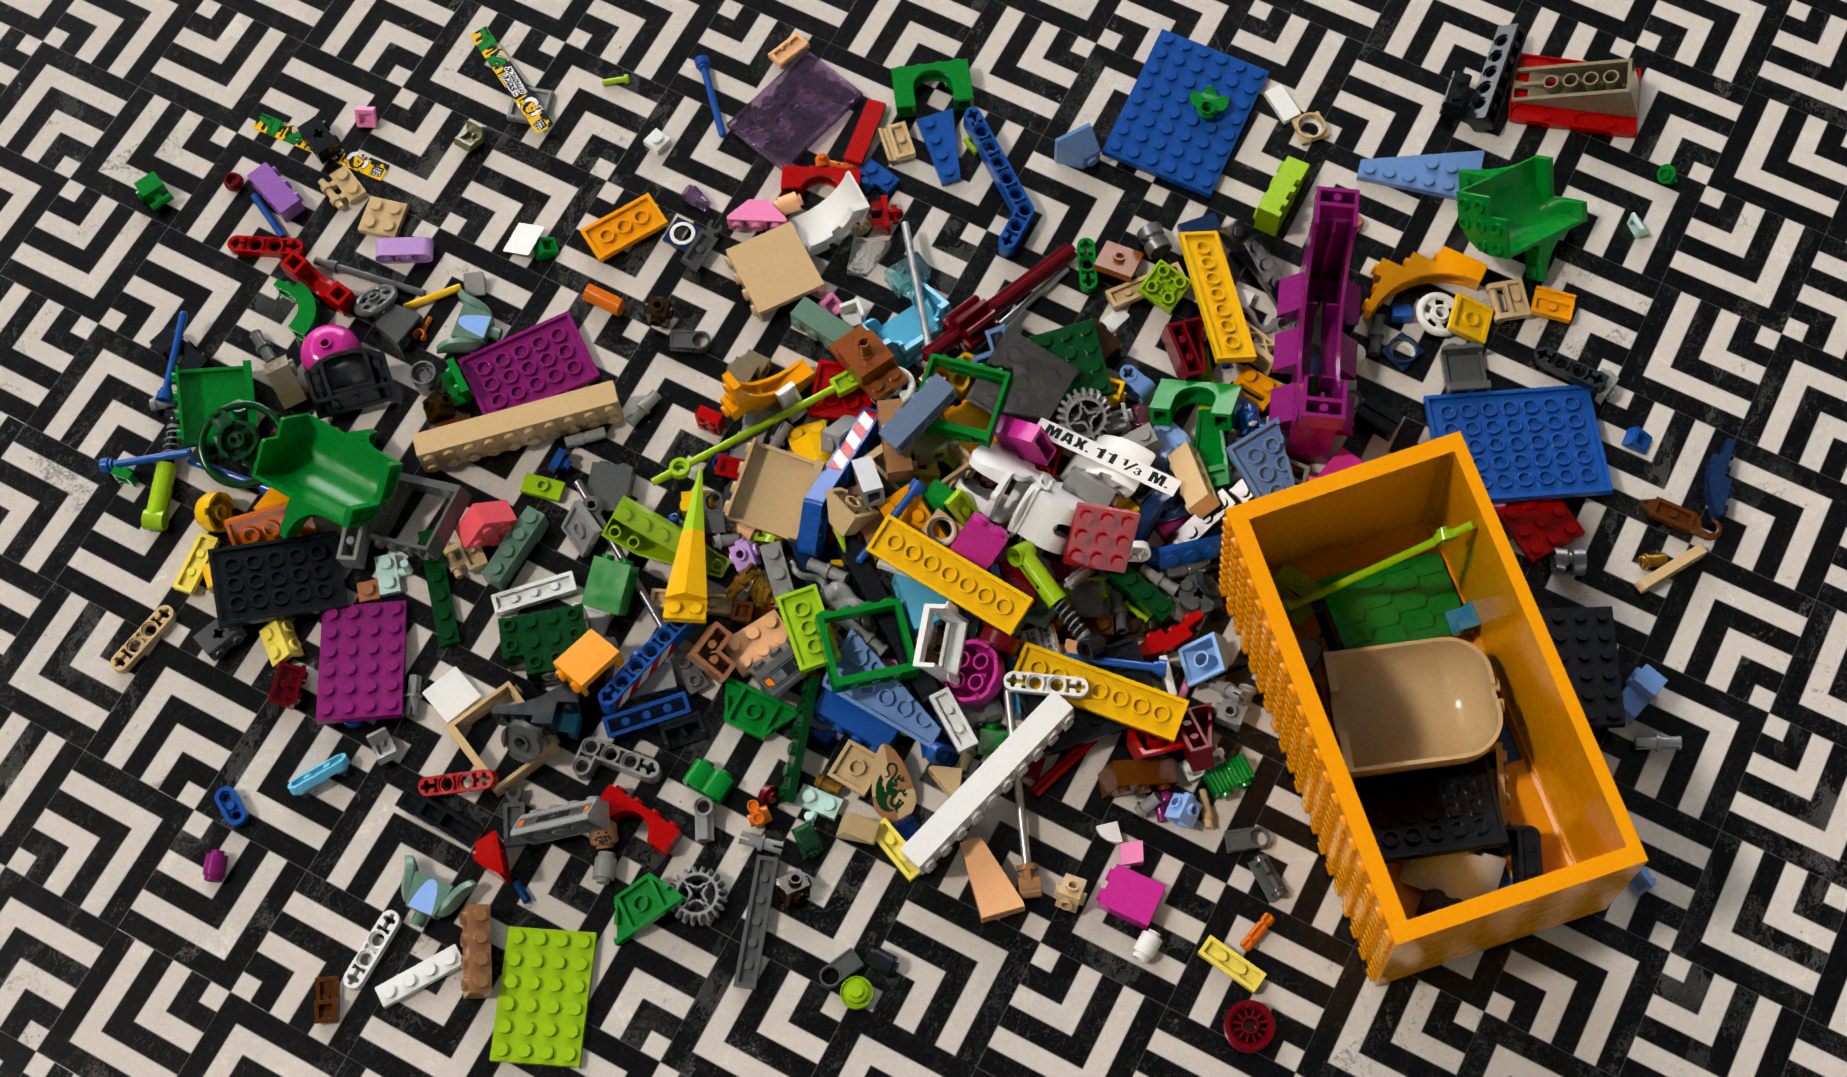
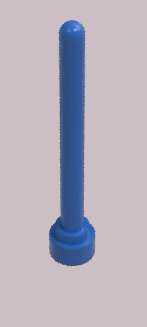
M700 55L694 59L696 69L702 73L719 137L724 138L726 137V131L709 74L710 59L707 55Z
M186 311L179 313L164 384L157 391L156 400L162 403L173 402L171 372H175V365H177L188 316Z
M186 448L115 460L111 457L101 458L99 460V469L102 474H110L114 466L122 468L123 466L128 467L189 457L192 455V450Z
M188 458L187 462L189 465L204 470L199 459ZM211 464L219 474L226 478L238 481L252 479ZM262 483L253 488L259 489L264 496L270 487Z
M913 478L909 483L908 493L890 514L898 519L914 497L923 494L927 489L916 478ZM869 542L856 557L858 564H862L870 553L865 550Z
M1063 654L1087 664L1152 671L1158 677H1166L1167 660L1159 659V661L1150 663L1097 656L1089 661H1085L1078 654Z

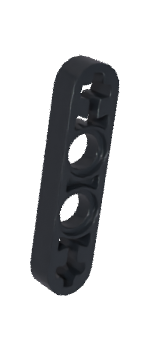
M1539 347L1535 350L1534 363L1538 367L1591 392L1601 393L1606 390L1607 377L1604 373L1548 347ZM1563 362L1567 366L1565 368L1560 369L1557 368L1555 365L1557 363ZM1576 371H1583L1585 375L1576 377L1574 373Z

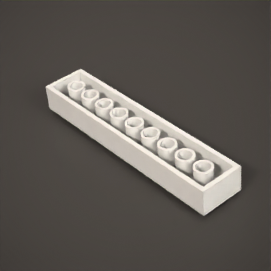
M1053 690L900 848L903 857L922 876L925 872L930 873L937 866L936 861L941 856L945 857L952 850L951 845L956 840L961 841L967 835V829L972 824L975 826L983 818L982 813L987 808L990 810L997 804L999 795L1002 792L1006 794L1013 787L1014 784L1012 782L1017 777L1021 778L1029 770L1027 766L1032 761L1037 762L1043 756V750L1048 745L1051 747L1059 739L1058 734L1063 729L1066 731L1074 723V708Z

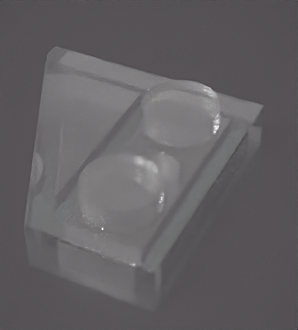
M854 236L847 275L868 277L891 248V241Z

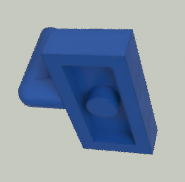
M871 158L860 168L862 192L864 194H869L875 187L888 196L900 184L898 177Z

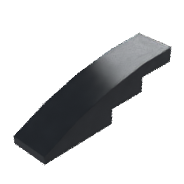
M408 786L395 804L399 809L471 849L482 829L453 811L442 807L428 797L422 796Z

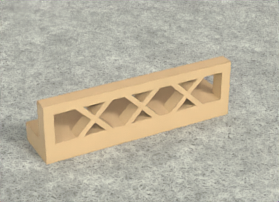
M1246 320L1251 339L1252 337H1257L1262 341V343H1255L1252 340L1257 358L1255 362L1249 363L1266 376H1269L1273 369V355L1268 352V349L1274 350L1275 341Z

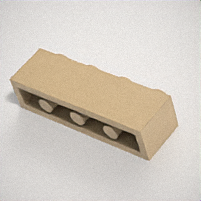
M1187 441L1167 456L1170 462L1169 468L1175 474V478L1182 481L1179 486L1181 489L1179 493L1186 502V510L1191 515L1195 514L1202 519L1221 504L1199 451Z

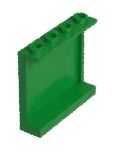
M243 360V366L179 370L178 365H175V372H171L172 385H177V391H173L174 403H178L179 410H175V421L180 422V429H176L177 441L182 442V448L197 447L202 425L209 415L219 407L235 400L255 401L251 360ZM247 408V414L240 418L235 417L231 411L227 412L236 421H247L258 431L256 410ZM213 425L207 435L206 446H216L218 434ZM237 438V444H241L242 439Z

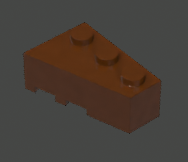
M1174 757L1112 761L1098 773L1102 799L1144 794L1153 791H1170L1178 783Z

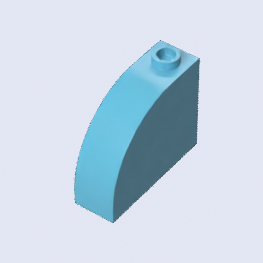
M895 573L893 575L891 584L896 598H900L910 636L915 638L919 634L924 604H946L949 600L914 579ZM933 615L932 623L938 627L943 620Z

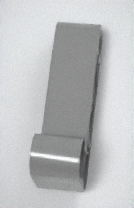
M587 737L582 741L572 763V770L577 778L582 781L590 780L595 774L598 765L649 784H655L662 778V770L657 761L595 737ZM597 746L596 751L592 753L587 752L589 747ZM609 754H617L615 759L607 760ZM632 760L637 761L634 767H626L628 762ZM582 765H588V769L585 772H578ZM653 768H654V769H655V773H654V772H651V773L648 775L647 770H648V771H652Z

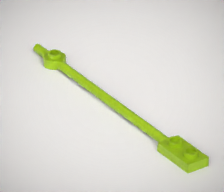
M844 371L829 379L831 386L706 451L688 460L682 457L673 459L669 464V470L650 480L653 486H656L671 477L684 479L689 476L691 467L834 393L841 398L860 388V386L847 371Z
M1470 520L1451 529L1449 526L1441 527L1436 530L1437 533L1431 539L1294 601H1290L1289 598L1283 599L1281 602L1286 615L1302 609L1301 607L1437 545L1452 542L1458 536L1475 529L1477 525L1474 520Z

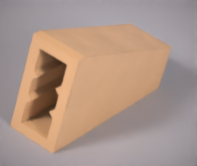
M969 836L964 838L963 842H960V850L981 922L984 923L1025 911L1023 900L982 837Z

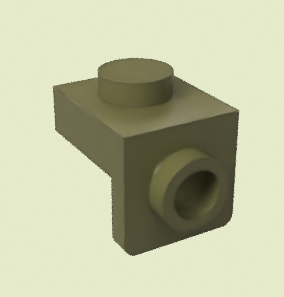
M469 119L466 130L454 138V144L471 152L484 142L485 127Z

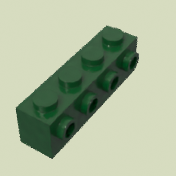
M1128 564L1125 573L1099 569L1098 576L1104 577L1105 582L1116 592L1123 593V598L1129 600L1131 605L1147 615L1150 621L1157 620L1159 629H1163L1175 616L1177 606H1175L1174 600L1160 593V589L1154 583L1146 581L1139 570L1132 569Z

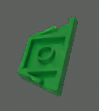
M729 676L725 680L724 722L740 731L764 741L798 715L796 708L774 699Z
M650 872L614 897V907L616 909L614 925H617V938H614L615 945H623L687 900L686 897Z

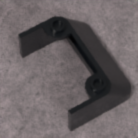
M1530 825L1505 826L1509 846L1496 847L1493 850L1498 855L1511 856L1513 885L1543 875L1541 836L1538 829Z

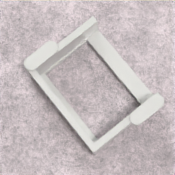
M947 601L946 604H924L912 666L923 669L940 682H951L958 686L969 620L960 615L958 607L950 601ZM933 615L946 622L938 665L925 662Z

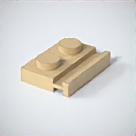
M905 121L887 125L886 128H878L889 164H892L894 161L900 162L916 157Z

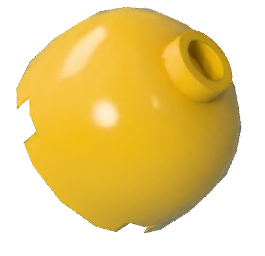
M215 491L204 494L197 500L194 514L197 524L209 532H227L223 522L225 519L232 518V509H235V504L230 495L225 492Z

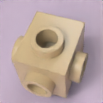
M1066 873L1062 884L1057 883L1053 894V896L1057 897L1055 906L1076 913L1078 906L1084 905L1087 893H1084L1087 880Z

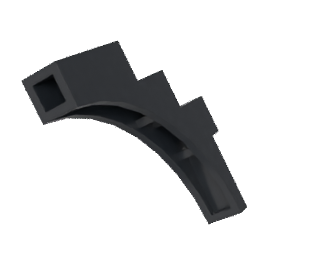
M603 637L616 649H620L615 637ZM612 664L587 687L588 691L599 693L613 678L615 665ZM565 680L551 691L529 701L512 705L493 706L491 714L496 724L501 726H508L513 720L518 719L539 727L543 732L542 736H548L549 734L557 735L562 712L567 714L583 713L587 696H584L581 692L576 693L570 687V683Z

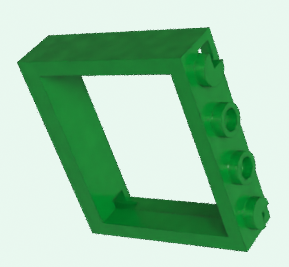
M931 353L919 390L924 386L925 381L929 377H933L938 369L1001 384L1002 387L987 431L937 418L924 431L990 448L1013 382L1011 372L1003 371V368H991L983 363H970L963 358L954 359L946 354L938 355Z
M887 597L880 602L872 603V601H867L860 604V606L852 607L847 605L839 610H823L816 614L814 624L833 694L917 677L919 668L912 666L915 651L900 598L893 599L892 597ZM894 611L908 663L839 677L825 624Z

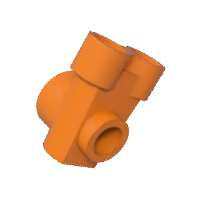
M750 800L747 803L748 811L751 813L747 815L751 827L762 828L766 823L773 821L766 805L759 807V803L756 800Z

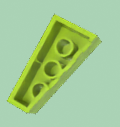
M1287 156L1285 162L1281 161L1277 169L1278 174L1272 178L1268 191L1264 193L1261 203L1255 210L1253 219H1255L1254 228L1276 237L1308 175L1310 164L1291 156Z

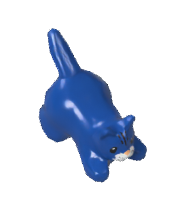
M1243 393V403L1233 428L1236 430L1240 429L1241 434L1246 435L1260 428L1264 423L1262 422L1258 407L1252 402L1247 401Z

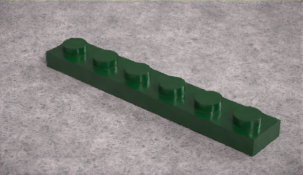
M434 529L418 532L420 545L426 546ZM442 553L438 561L433 559L426 561L423 559L439 647L442 649L462 644L445 556Z
M815 675L806 677L800 686L802 696L796 706L797 720L792 726L793 739L787 749V754L789 755L788 763L785 764L783 769V776L785 778L778 793L780 804L791 805L795 803L820 677Z

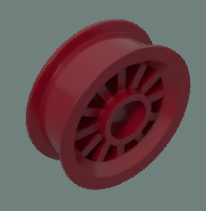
M982 623L984 627L979 638L975 637V639L987 643L996 651L1018 659L1016 654L1020 645L1025 644V642L1013 635L1010 637L1007 633L994 626Z
M1240 1001L1232 1006L1226 1015L1223 1025L1224 1035L1234 1049L1243 1053H1257L1266 1048L1274 1036V1016L1264 1004L1258 1001ZM1245 1022H1252L1255 1025V1031H1246L1243 1024ZM1241 1032V1034L1237 1037L1235 1033ZM1243 1036H1245V1041H1242L1240 1039Z

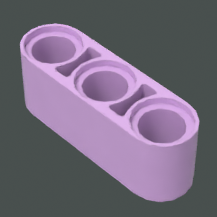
M429 237L380 238L377 240L375 259L382 264L428 263L433 260L434 240Z

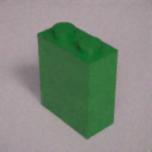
M610 554L594 555L581 603L614 615L627 616L640 567L633 566V561L621 558V561L614 560L615 556Z

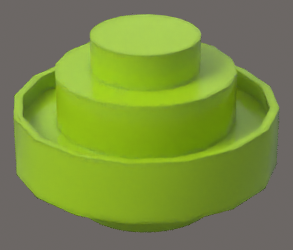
M849 977L841 986V1000L846 1007L852 1010L864 1009L873 1000L872 985L864 977Z

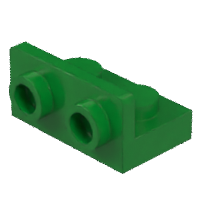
M452 357L446 360L449 368L445 369L446 371L439 376L447 392L451 395L455 408H458L474 399Z
M986 723V726L982 725L977 754L990 756L1008 738V730L999 728V725L995 723Z

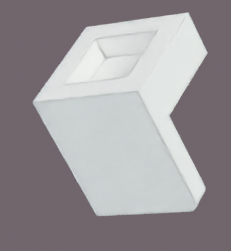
M858 298L839 304L842 320L853 328L866 321L865 313Z

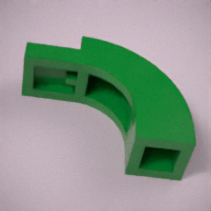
M277 279L273 285L278 294L298 304L297 314L288 328L294 337L304 341L311 331L320 327V307L309 288L302 282L298 281L294 285L289 281L283 282Z

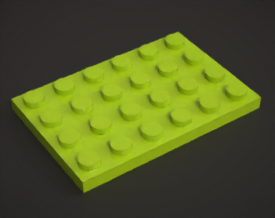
M508 926L489 1058L490 1062L566 1068L581 1067L598 936L596 932Z

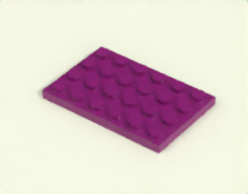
M569 311L458 359L459 365L483 415L563 394L568 391H574L601 379Z
M406 600L354 604L338 610L334 608L322 613L316 723L318 725L404 718L408 603Z

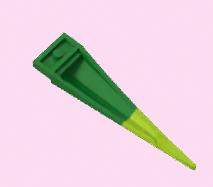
M1204 345L1206 373L1201 382L1215 383L1209 350ZM1199 403L1194 448L1199 451L1214 490L1233 486L1232 463L1225 451V448L1228 447L1225 431L1211 429L1210 413L1212 406Z

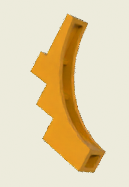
M1443 246L1441 252L1436 251L1432 260L1413 252L1410 258H1405L1402 266L1382 258L1379 264L1375 263L1371 274L1374 275L1371 282L1373 286L1370 291L1372 296L1370 299L1366 298L1361 308L1364 310L1362 318L1370 321L1372 315L1389 298L1400 291L1417 285L1449 283L1477 291L1488 265L1446 246Z
M800 359L778 374L755 382L737 381L727 371L721 375L724 383L722 387L726 393L720 398L722 405L720 409L727 418L730 416L734 421L751 410L758 415L771 405L780 409L782 406L775 393L790 381L796 385L799 393H801L814 383L815 372L803 359Z

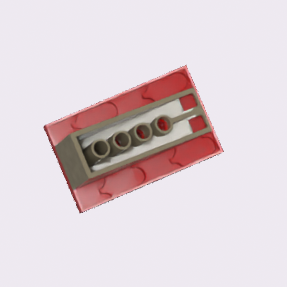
M1521 53L1511 81L1508 120L1515 124L1537 125L1543 128L1577 130L1578 132L1605 134V136L1637 138L1641 68H1635L1633 58L1588 62Z

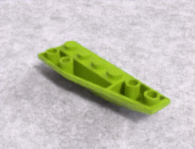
M623 495L601 536L638 556L673 565L683 528ZM705 543L707 575L722 578L731 561L727 556Z

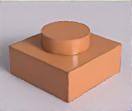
M378 579L357 583L360 604L382 601Z

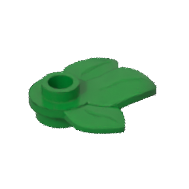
M1210 85L1202 93L1192 91L1190 102L1197 108L1199 117L1211 119L1217 112H1222L1227 108L1229 97H1218L1214 87Z

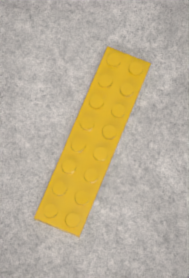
M1218 231L1180 232L1178 240L1216 364L1255 362L1257 355Z
M887 514L865 548L868 553L981 620L1002 630L1010 637L1034 601L1032 597L890 514Z
M1026 641L1014 668V671L1084 678L1088 683V694L1082 699L1064 698L1070 705L1173 743L1189 705V700ZM1012 677V680H1010V683H1022L1023 688H1026L1025 677H1023V682H1018L1016 677ZM1036 678L1029 682V686L1032 689H1038L1042 684ZM1057 680L1051 683L1052 690H1062L1063 683ZM1066 682V692L1068 693L1069 688L1076 689V693H1080L1082 689H1085L1081 683H1077L1076 687H1071L1070 682Z

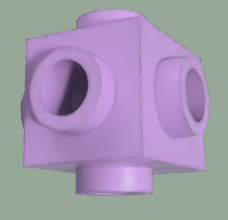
M742 538L735 541L734 546L729 547V559L735 565L737 572L743 571L749 563H754L757 566L763 564L760 557V547L754 540Z

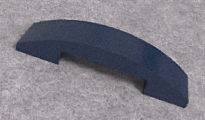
M1159 490L1152 493L1138 511L1141 516L1134 540H1147L1164 509L1170 511L1179 492L1176 491L1173 497ZM1130 562V563H1132V564L1138 566L1140 562Z

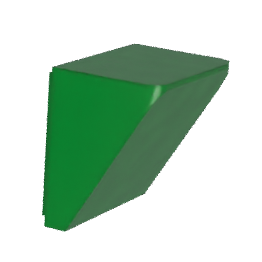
M539 237L533 247L536 261L545 260L560 254L555 237Z

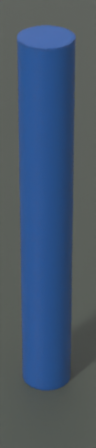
M253 193L251 199L277 236L286 238V233L258 193Z

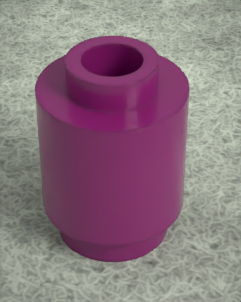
M211 850V853H206L202 873L204 881L222 883L228 862V856L224 855L225 851Z

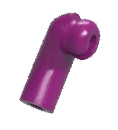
M1171 791L1160 793L1163 803L1155 808L1158 823L1168 821L1164 814L1174 794Z

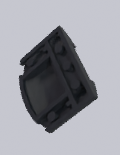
M368 348L337 351L319 359L309 370L307 369L304 372L319 419L398 399L383 351Z

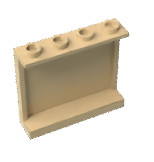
M791 221L726 249L727 258H725V262L729 269L733 268L735 272L733 277L737 285L741 284L743 287L741 290L743 297L746 301H750L751 312L754 317L758 316L760 322H763L762 315L815 291L818 296L826 293L825 284Z
M753 437L752 443L748 442L745 449L746 459L744 462L741 461L737 473L740 474L738 480L732 483L730 492L733 494L731 499L725 502L723 508L727 520L797 543L804 498L826 466L825 461L819 459L814 461L759 442L757 438Z

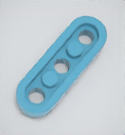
M345 753L337 754L294 778L287 787L292 795H304L313 786L321 785L328 781L329 777L345 772L348 769L350 760Z

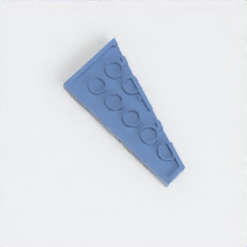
M1485 150L1361 159L1356 180L1457 201L1456 192L1459 191L1458 171L1461 169L1481 170Z
M1279 416L1225 448L1226 453L1254 499L1295 486L1289 457L1284 446V437L1279 426Z
M851 628L839 649L842 657L841 661L836 662L839 677L886 668L887 666L860 635ZM826 673L820 685L832 691L828 673ZM899 680L836 693L927 747L936 742L943 730Z

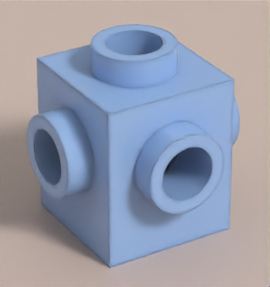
M1174 793L1164 817L1177 827L1193 829L1203 805L1191 793Z

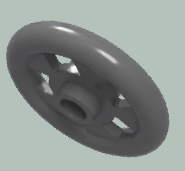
M391 284L374 286L357 298L354 302L353 310L361 317H370L382 313L396 301L398 290Z

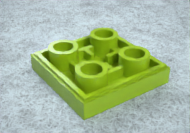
M1160 259L1137 289V292L1170 315L1192 283L1189 278Z

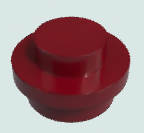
M231 172L225 176L224 185L229 191H238L243 187L244 179L240 174Z
M774 785L763 786L758 795L761 803L766 806L774 804L778 799V788Z

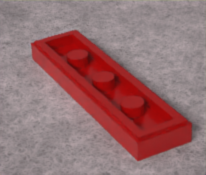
M868 98L844 154V163L862 167L887 108L886 103Z

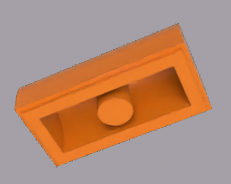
M588 283L584 290V301L618 317L622 315L627 307L622 298Z

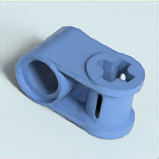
M1124 365L1121 367L1118 380L1124 381L1125 392H1128L1136 402L1142 404L1156 390V385L1134 366Z

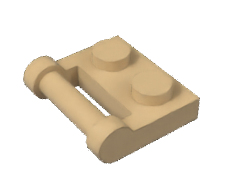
M1522 278L1493 282L1485 286L1486 293L1489 294L1492 308L1494 309L1493 319L1495 324L1530 318L1532 313ZM1502 290L1508 312L1502 313L1497 291Z

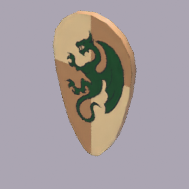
M882 744L879 746L873 762V805L876 812L882 818H886L888 821H901L913 812L916 805V794L909 773L900 756L890 745Z

